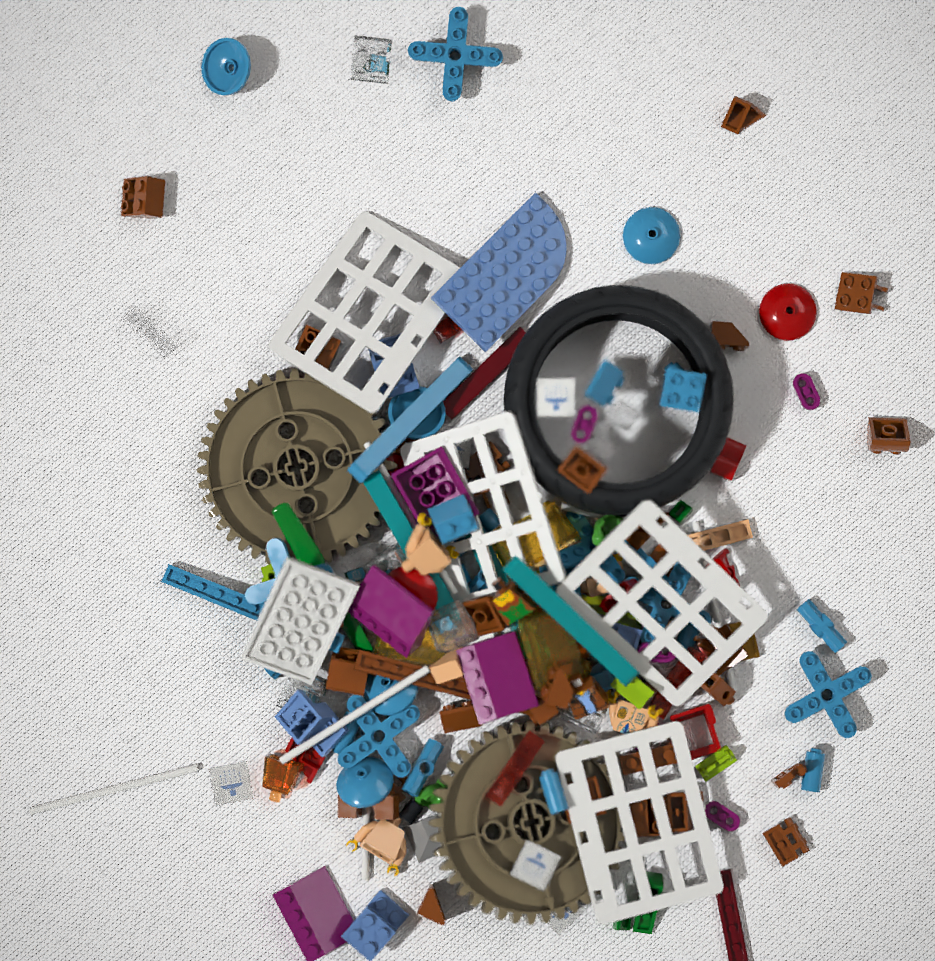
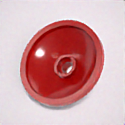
M790 283L780 284L770 289L763 297L759 307V317L764 329L774 338L783 341L796 340L806 335L813 327L817 315L816 304L811 294L803 287ZM786 308H792V314H788Z
M402 566L395 568L388 574V576L429 608L435 609L438 601V591L435 582L429 574L422 575L416 568L407 573Z

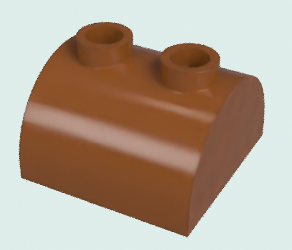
M868 417L867 447L869 451L875 454L888 451L895 455L909 451L911 441L907 419Z

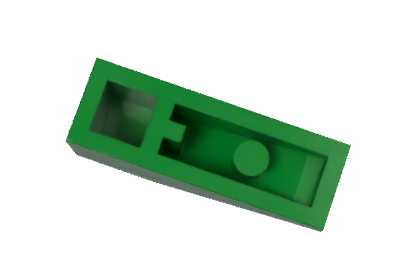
M646 871L652 896L662 894L664 888L662 873ZM658 910L635 916L633 932L652 934Z

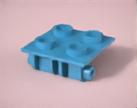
M667 368L660 406L699 413L706 375Z

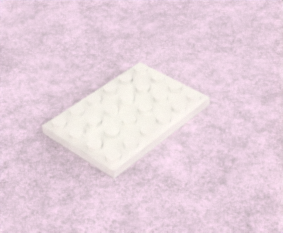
M287 557L243 648L240 659L312 685L355 597L359 583Z

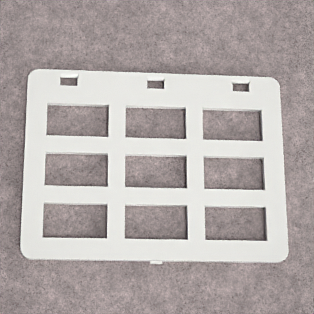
M361 212L319 272L313 276L312 282L268 344L269 350L367 412L376 413L380 410L446 314L431 297L460 267L371 213ZM369 229L385 240L364 270H361L345 259L365 230ZM397 246L412 255L413 258L394 286L390 288L374 278V276L393 248ZM425 263L440 272L442 276L420 306L402 294ZM337 270L354 279L355 283L333 313L315 301ZM367 287L385 299L364 329L361 330L346 321L345 317ZM396 305L413 315V318L392 348H390L373 336ZM310 312L326 322V324L303 355L286 343L306 314ZM336 330H339L354 339L355 342L332 373L316 363L315 360ZM418 335L422 339L417 347H415L412 342ZM367 347L384 359L363 390H360L345 381L344 378ZM385 383L389 387L384 393V395H382V393L378 391Z
M504 412L404 444L401 447V456L404 465L407 466L425 456L426 452L442 446L472 500L473 493L490 489L502 529L484 534L479 516L477 515L474 519L479 530L471 533L472 538L455 543L452 541L443 545L445 548L448 545L454 546L455 550L453 551L458 553L476 549L488 586L487 589L470 593L459 556L456 559L451 558V563L448 564L445 571L449 578L452 579V583L458 591L451 595L456 604L457 602L460 603L488 595L494 596L496 590L492 583L498 579L488 545L506 540L511 558L516 555L526 564L518 536L534 531L537 532L549 570L537 575L548 586L560 583L565 579V571L542 502L543 498L538 489L516 417L512 412ZM504 428L516 468L498 473L485 433ZM474 438L486 477L468 483L455 443ZM520 479L532 520L514 525L502 485Z
M651 500L642 501L556 588V593L674 706L682 705L768 618L767 612ZM659 516L668 523L663 528L656 522ZM639 525L668 551L653 568L624 542ZM614 550L643 576L628 593L599 567ZM701 557L709 563L706 568L698 562ZM677 561L705 587L690 604L661 578ZM589 575L618 601L603 618L574 592ZM652 586L680 612L665 629L637 603ZM714 597L742 623L727 639L699 614ZM743 597L751 603L747 608L740 603ZM627 611L656 637L641 653L636 651L612 628ZM689 622L717 647L702 664L674 639ZM664 647L669 649L693 672L677 689L649 663Z
M673 721L562 750L556 754L555 760L569 806L568 811L595 918L600 924L619 921L722 892L724 885L704 810L706 807L701 799L684 728L680 722ZM671 737L681 777L659 783L649 743ZM637 746L647 786L625 792L616 751ZM604 755L614 795L592 801L582 760ZM571 772L573 783L567 785L564 773ZM684 789L694 829L672 835L662 795ZM651 798L660 839L639 844L629 804ZM617 807L627 847L605 853L595 813ZM586 831L588 842L582 844L579 832ZM697 841L707 882L686 887L676 847ZM664 850L674 890L652 896L642 856ZM630 859L640 899L618 905L608 865ZM601 890L603 901L597 903L594 891Z

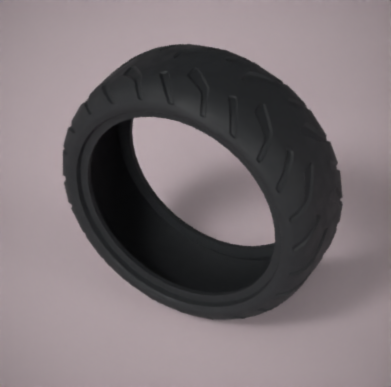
M608 285L581 291L559 301L546 310L526 331L515 349L507 371L504 387V412H512L515 415L535 480L547 492L563 502L587 512L601 515H629L644 500H651L659 508L676 500L692 489L707 474L719 457L729 434L733 415L734 391L728 363L718 341L708 326L691 310L658 291L636 286ZM604 321L638 323L668 338L682 352L694 373L706 375L697 426L686 450L665 471L651 478L631 483L598 481L588 494L557 471L563 461L548 445L537 421L534 400L536 380L550 352L573 332L585 326Z

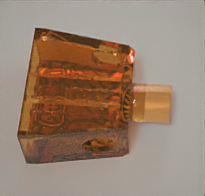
M272 753L265 757L262 786L271 790L270 801L280 802L282 794L289 795L294 790L305 764L293 760L282 764L279 760L281 756Z

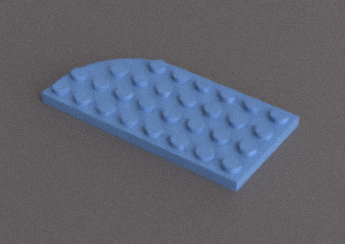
M535 192L431 297L484 352L527 311L559 276L566 257V237L558 216Z

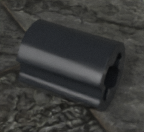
M410 799L399 813V816L409 824H412L424 808L413 799Z

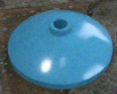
M221 38L214 41L207 48L201 65L202 77L206 86L212 92L224 96L240 91L246 84L251 70L250 56L246 47L233 38Z
M647 207L636 211L629 217L623 230V242L627 252L635 260L644 264H658L666 261L675 253L680 242V230L676 220L670 213L660 208ZM654 231L656 236L650 237L649 232Z
M419 386V389L392 397L388 407L390 424L427 388ZM442 402L408 438L420 440L435 435L445 421L446 411L444 403Z
M368 673L363 697L368 702L400 681ZM408 685L372 708V710L385 716L403 712L415 700L419 686Z
M365 757L353 767L341 770L337 778L336 788L340 798L347 805L356 808H366L374 806L386 798L392 789L394 777L385 761L376 757Z

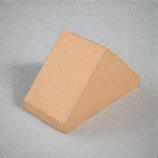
M460 646L455 647L429 667L437 684L464 676L456 650L461 649Z

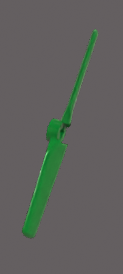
M289 503L277 505L272 510V514L297 560L311 566L324 564L325 560L322 553ZM347 612L343 619V631L355 649L373 652V647L358 620Z

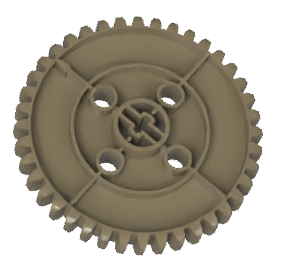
M297 368L291 370L290 378H286L281 369L277 370L275 381H272L264 373L261 378L262 385L258 386L250 379L248 381L250 390L248 393H245L240 388H236L235 393L238 400L234 402L229 398H225L224 404L228 408L227 412L225 413L221 410L214 411L215 416L220 422L218 424L207 423L206 425L213 432V436L201 438V442L208 446L209 449L208 451L198 453L199 458L207 461V465L197 468L199 474L207 476V479L201 481L198 487L210 491L209 494L202 498V502L205 504L214 503L215 506L208 512V516L211 518L221 516L222 519L216 525L218 530L231 529L226 537L228 542L235 541L240 537L238 550L243 552L250 546H253L251 551L253 559H258L263 552H266L265 561L269 565L271 561L266 546L269 540L273 538L282 539L286 544L290 558L297 560L272 514V510L277 505L289 503L326 562L332 563V551L336 550L339 555L345 557L347 555L345 544L349 543L352 547L358 549L360 545L356 536L360 534L365 538H370L371 534L366 526L371 524L379 527L381 524L374 516L376 512L380 513L364 483L360 484L347 469L366 450L364 444L369 441L373 443L382 434L379 430L386 425V421L383 418L373 421L372 418L376 413L367 412L306 373L304 378H301ZM285 424H293L295 427V434L289 439H284L280 435V429ZM300 450L309 453L314 461L308 464L305 459H302ZM292 451L296 452L298 463L305 465V468L300 470L304 482L302 486L299 485L297 474L294 471L290 472V468L295 467L291 455ZM332 451H339L342 454V462L337 466H330L327 462V456ZM287 455L288 463L285 464V471L283 469L280 470L282 459ZM387 459L383 462L387 471L398 468L395 462L387 461ZM310 466H315L314 475L308 482L306 474L310 473ZM259 470L265 471L268 475L267 482L262 486H256L253 482V475ZM287 474L293 478L294 486L286 484L281 475ZM309 497L314 500L315 507L312 512L305 514L301 512L299 505L302 499Z
M526 721L521 732L518 723L511 722L508 726V734L501 725L494 728L495 738L487 731L480 734L482 744L474 739L468 741L470 753L461 749L457 750L456 755L460 763L447 762L446 766L452 773L451 776L439 775L438 777L439 781L445 785V788L433 790V795L441 800L440 804L429 805L431 811L438 813V818L428 821V825L438 827V832L430 835L429 840L440 842L441 845L433 851V856L445 857V860L438 868L440 871H452L447 878L448 884L461 883L456 891L458 896H465L471 893L468 904L476 906L483 901L481 912L487 915L495 908V918L498 920H503L509 912L510 922L514 924L519 923L522 914L525 923L528 925L535 923L536 915H538L542 923L546 924L550 922L551 912L556 919L562 920L565 917L564 908L570 913L576 914L579 911L577 901L584 905L591 904L572 823L568 824V821H564L560 816V812L550 814L539 779L543 771L553 769V772L558 771L555 760L558 752L590 743L589 740L585 739L576 744L577 733L574 731L567 733L563 738L564 731L560 725L555 726L549 733L548 723L541 727L538 725L535 731L533 722ZM600 756L582 760L586 778L597 776L602 798L614 795L609 775L606 774L608 771L606 762L598 763L597 761ZM571 772L564 773L566 783L573 782ZM518 776L523 777L526 781V788L521 793L517 792L514 788V780ZM535 806L542 811L543 817L541 814L536 813ZM617 807L607 809L606 814L596 816L605 853L622 849V847L618 846V842L625 841L624 833L620 832L622 825ZM517 811L519 818H515V824H513V819ZM528 818H534V824L524 826V821L528 820ZM545 821V826L543 832L541 833L540 827L544 825ZM491 823L495 824L498 828V835L493 840L488 839L485 834L486 827ZM514 828L522 831L524 840L516 834ZM586 831L579 832L582 844L588 842ZM526 841L559 856L544 889L510 874ZM618 862L608 865L609 869L619 870L620 868ZM601 890L594 891V893L601 895Z

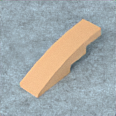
M748 519L688 535L703 551L753 538Z

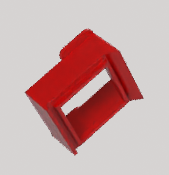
M710 704L670 716L671 722H683L704 715L713 744L690 751L692 760L721 751L713 725L716 723V718Z

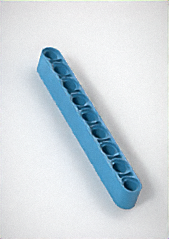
M459 356L354 461L347 471L362 484L474 369Z

